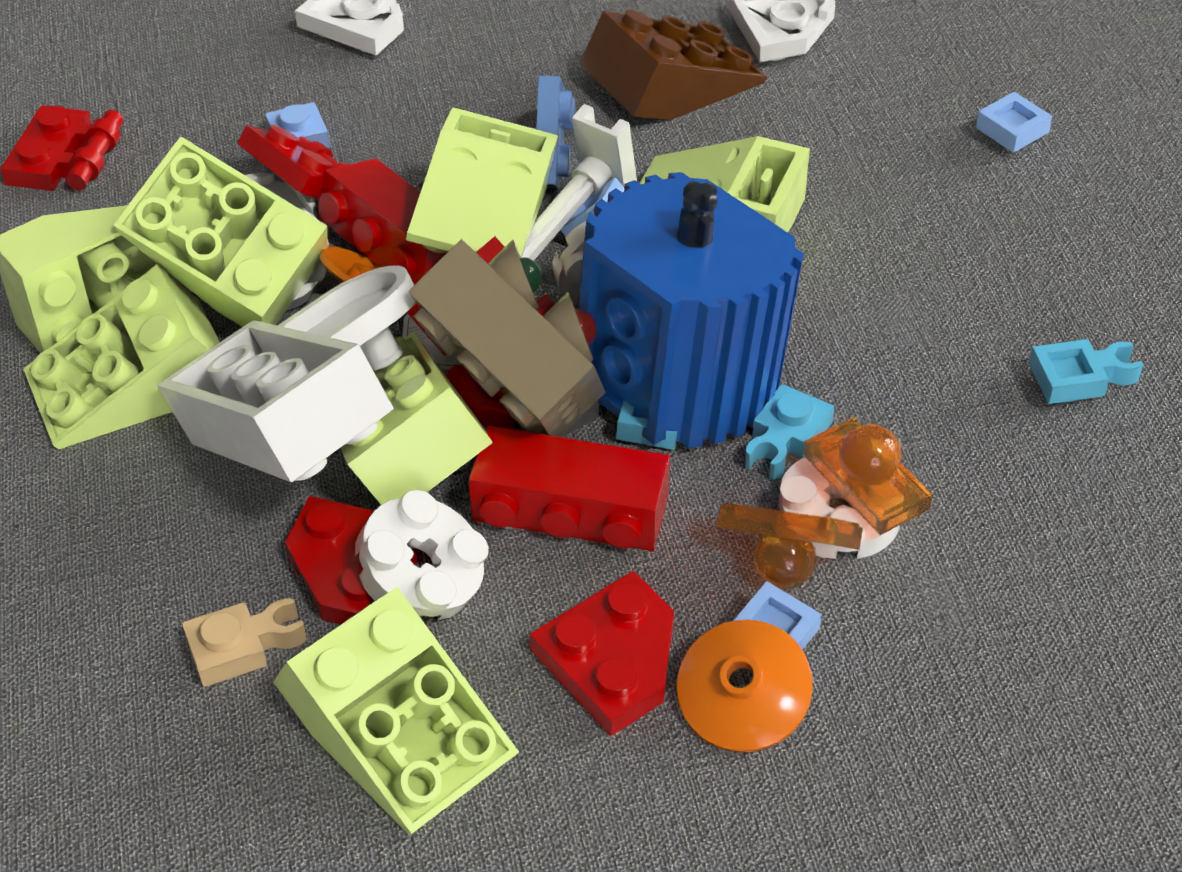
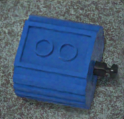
M682 172L668 173V179H662L656 174L645 177L644 184H639L633 180L625 183L624 192L615 188L608 193L607 202L603 199L599 200L594 206V215L590 212L586 219L578 318L593 357L591 363L594 365L606 392L598 402L618 418L624 400L633 406L632 416L648 419L647 428L643 427L642 436L653 445L666 440V431H677L676 441H680L686 447L692 448L702 447L704 439H708L714 445L724 442L727 433H730L735 438L745 434L747 424L753 428L754 419L763 410L767 402L773 398L781 383L804 253L795 248V237L708 179L690 178Z

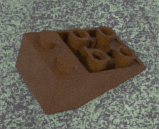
M630 9L626 10L624 14L608 11L602 12L580 62V65L630 114L636 117L673 120L761 85L767 78L763 72L752 64L753 57L748 52L739 47L732 46L724 39L725 32L718 26L706 21H699L697 25L686 24L680 19L669 15H664L661 20L654 19Z

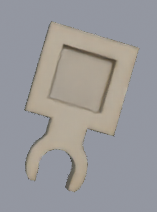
M286 598L275 601L262 613L250 616L247 605L243 602L181 622L202 686L206 687L266 667L264 650L270 648L290 649L303 644L307 638L302 620L287 626L281 625L284 622L298 619L294 599Z

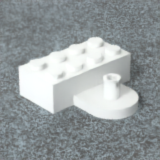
M386 266L360 274L326 292L278 326L256 320L251 321L157 384V387L193 445L291 483L310 478L327 464L326 457L345 444L359 442L371 435L378 426L377 421L394 409L373 370H379L392 364L403 353L402 348L397 344L388 326L402 317L415 303V300L408 292L414 286V283L407 270L402 266Z

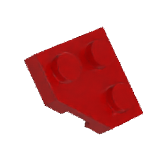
M309 496L285 541L287 555L297 575H301L310 591L312 602L321 619L341 625L375 602L365 590L359 577L363 570L359 560V552L355 556L357 537L374 511ZM410 548L414 552L410 561L416 566L422 550Z
M633 570L530 633V650L610 736H613L664 703L669 653L674 627V610Z

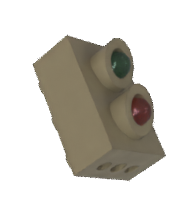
M461 239L408 291L420 308L413 317L422 325L425 333L448 356H451L457 349L461 352L456 359L465 367L467 374L490 397H493L499 390L504 394L500 402L510 411L509 415L525 431L540 433L542 431L545 435L562 437L606 393L597 371L591 363L593 357L589 345L597 333L596 320L585 310H575L569 292L544 316L537 312L538 303L534 292L541 284V268L532 259L520 256L514 240L509 242L487 264Z

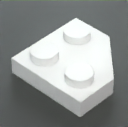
M307 0L295 10L297 27L373 55L379 54L404 31L403 15L400 5L396 0Z
M728 0L727 8L758 61H778L786 57L802 55L808 52L833 20L835 0Z

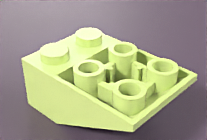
M452 107L440 132L406 240L422 244L433 252L448 253L462 239L477 252L496 236L504 246L514 240L522 259L546 191L558 135Z
M181 136L113 225L117 232L213 309L242 327L253 320L276 325L320 264L319 255L322 249L328 248L327 225Z
M756 136L658 155L654 157L639 184H644L645 177L656 174L662 179H668V173L682 172L690 178L708 179L786 232H789L805 200L810 148Z
M128 205L43 215L0 234V275L15 323L40 353L58 343L64 336L80 325L86 317L94 314L121 293L132 281L140 278L157 264L113 227Z
M156 264L140 278L132 281L121 293L98 311L86 317L80 325L64 336L58 343L40 353L23 370L51 442L57 449H62L171 413L172 410L158 389L157 384L220 343L199 299L159 264Z
M414 331L404 339L402 337L394 338L403 350L402 355L395 362L379 370H373L394 409L377 421L378 426L371 435L359 442L345 444L340 447L348 466L381 505L390 500L403 498L409 491H430L493 443L479 420Z
M398 587L287 661L273 681L312 737L409 836L519 753Z

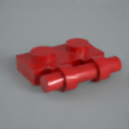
M40 105L0 168L5 185L55 191L61 179L65 178L66 183L72 189H85L89 181L97 179L104 167V154L112 151L121 138L122 115L115 110H107L102 118H98L92 123L89 111L69 109L62 106Z
M246 125L237 142L240 147L299 193L316 198L321 196L324 170L348 165V163H338L334 160L332 151L319 141L311 142L305 137H297L275 125H271L268 131Z

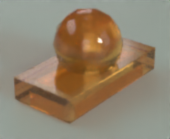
M852 417L805 440L803 456L879 535L930 510L933 494L901 463L900 443L890 430L877 424L862 425L855 417Z
M725 503V506L720 505L717 523L718 528L763 535L758 539L753 552L754 567L763 581H768L779 589H793L803 584L812 576L817 564L816 548L813 543L860 550L863 527H859L858 523L731 503Z

